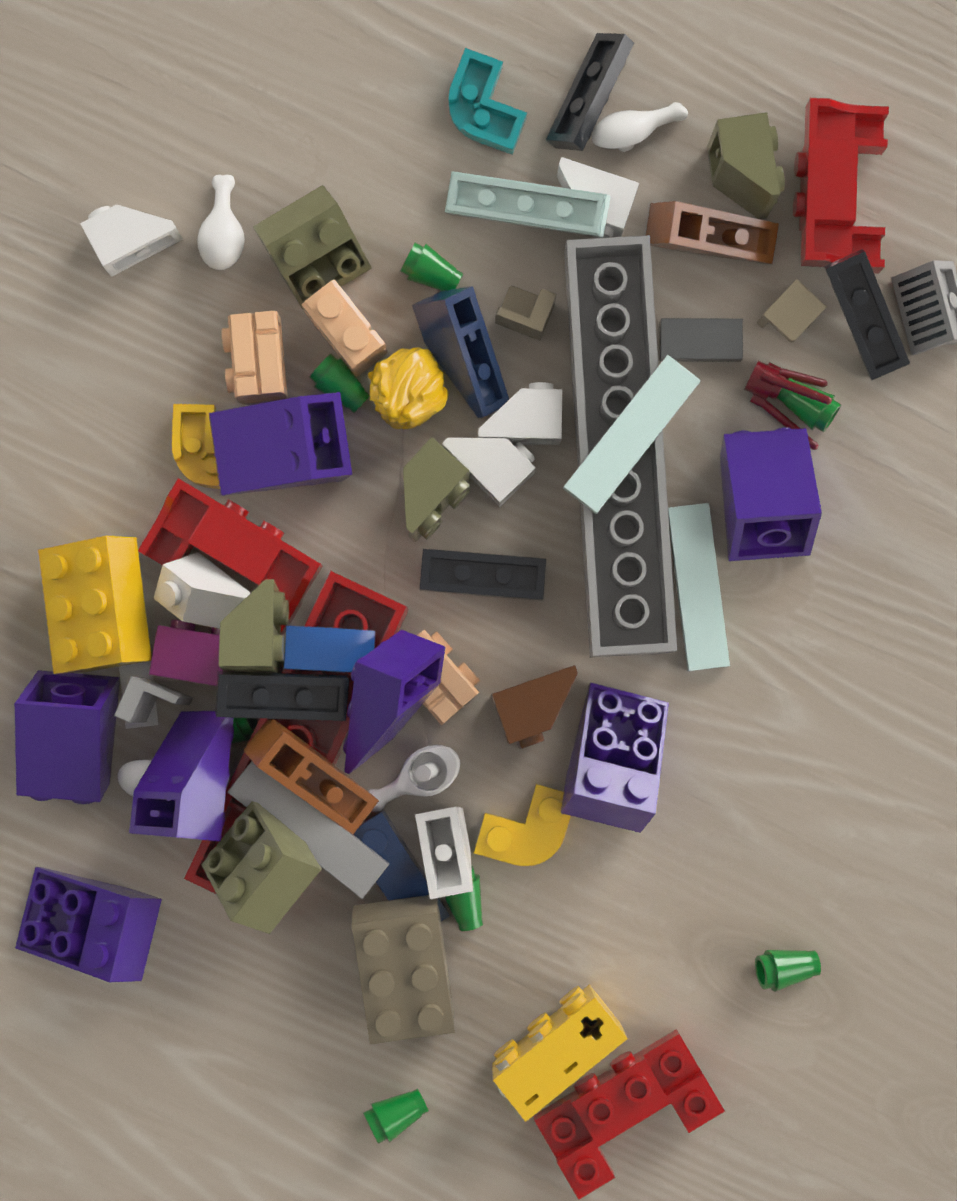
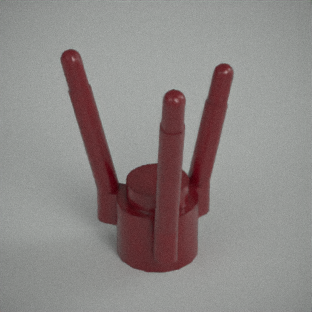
M758 360L744 390L753 394L750 400L751 403L763 408L784 427L801 429L767 400L768 397L776 400L781 388L827 405L831 404V397L787 380L792 378L801 383L826 387L828 382L825 379L784 369L771 362L766 364ZM808 436L810 448L817 450L819 448L818 443Z

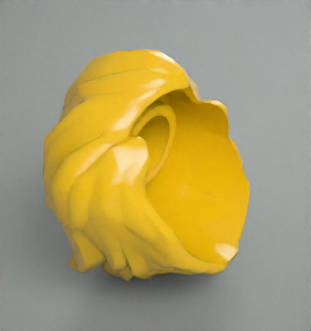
M421 347L401 348L388 358L377 362L373 371L367 374L371 380L370 400L374 401L375 411L379 412L381 418L394 429L405 430L421 426L434 414L440 412L446 405L449 394L448 390L443 386L444 373L439 369V364L429 349H422Z

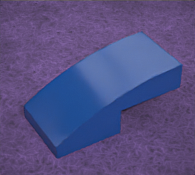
M286 626L284 669L352 673L356 661L375 649V631Z

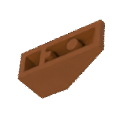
M679 201L650 203L645 236L650 235V246L748 262L773 264L779 223Z
M267 719L243 750L256 767L352 835L379 802L365 788L275 719Z

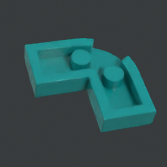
M465 48L449 90V112L452 121L457 129L467 138L513 155L527 119V112L491 99L503 69V61Z

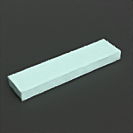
M452 171L445 212L459 216L603 238L611 196L602 193Z
M667 355L564 485L563 489L597 514L701 380Z
M709 503L668 508L669 532L687 671L730 666Z

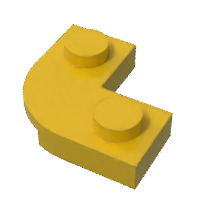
M173 404L172 453L178 468L191 482L205 488L220 489L209 413L216 412L215 405Z
M536 784L525 823L485 812L474 854L517 866H533L551 858L564 841L571 817L561 813L564 791Z

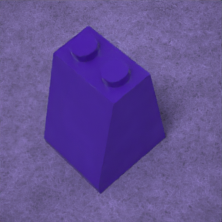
M783 427L774 431L750 432L741 430L732 434H724L720 453L729 561L810 556L822 510L807 429Z
M42 670L36 672L14 703L16 796H28L37 801L51 799L72 800L77 804L101 802L110 785L116 716L114 715L118 706L120 677L78 673L53 674V671Z

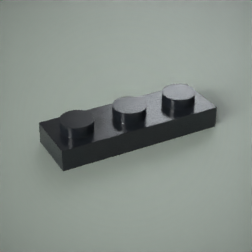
M596 33L546 138V141L554 148L584 150L634 45V42L626 34Z
M861 249L824 266L870 379H877L909 365L910 361L866 252Z
M423 549L419 590L543 601L546 558Z
M218 671L215 714L216 717L346 721L349 678L346 675Z

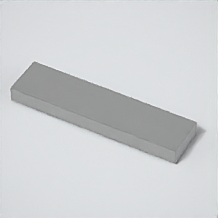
M252 761L228 791L230 795L246 807L251 801L263 806L306 842L322 868L361 899L364 898L390 864L357 837L256 767Z

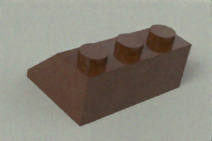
M575 665L491 695L507 743L516 742L518 748L523 749L545 741L542 733L552 729L578 674Z

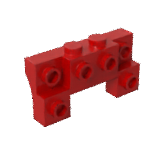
M810 98L806 104L804 148L801 152L796 153L794 162V176L800 177V192H795L793 200V216L799 217V231H802L801 266L824 267L863 249L866 252L874 274H879L885 267V259H881V240L885 236V227L853 225L856 222L858 154L882 155L888 147V139H884V121L889 115V106L854 105L830 98Z
M178 478L168 493L156 521L140 545L138 552L163 566V564L189 556L195 546L258 585L265 579H274L279 591L285 593V600H288L289 603L288 625H281V635H284L286 626L291 624L303 604V598L323 565L282 541L281 539L285 533L264 520L259 527L246 519L249 511L229 499L225 505H222Z
M677 1029L634 1055L631 1051L619 1055L610 1062L611 1069L598 1077L595 1073H591L581 1078L573 1085L575 1089L573 1092L534 1115L537 1127L553 1152L558 1166L578 1200L615 1178L614 1172L602 1153L600 1146L669 1104H672L688 1133L725 1112Z

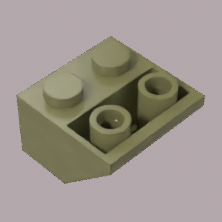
M767 112L717 119L707 145L713 187L757 219L768 217L774 204H777L780 192H783L785 189L783 168L781 166L776 167L774 151L778 150V134L776 127L769 125Z
M323 185L253 226L270 258L302 309V303L330 281L335 280L342 287L372 269L341 208Z
M433 437L403 467L405 519L409 537L415 542L421 536L426 540L430 538L443 523L441 514L449 505L456 509L470 493L468 489L470 487V470Z
M265 579L220 622L219 667L223 671L280 673V667H284L285 642L284 635H281V625H288L289 603L288 600H285V593L279 591L274 579Z
M251 801L244 812L235 820L229 831L202 863V867L230 921L268 934L272 932L322 870L306 842L263 806L254 801Z

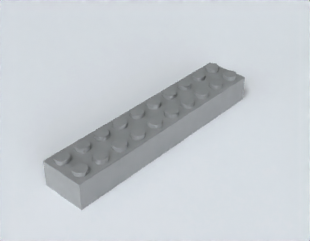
M650 235L566 241L564 257L578 468L658 367ZM662 430L597 514L580 502L590 658L661 654L677 651Z

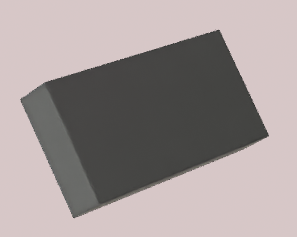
M661 318L660 361H663L669 355L675 361L741 362L743 360V319Z

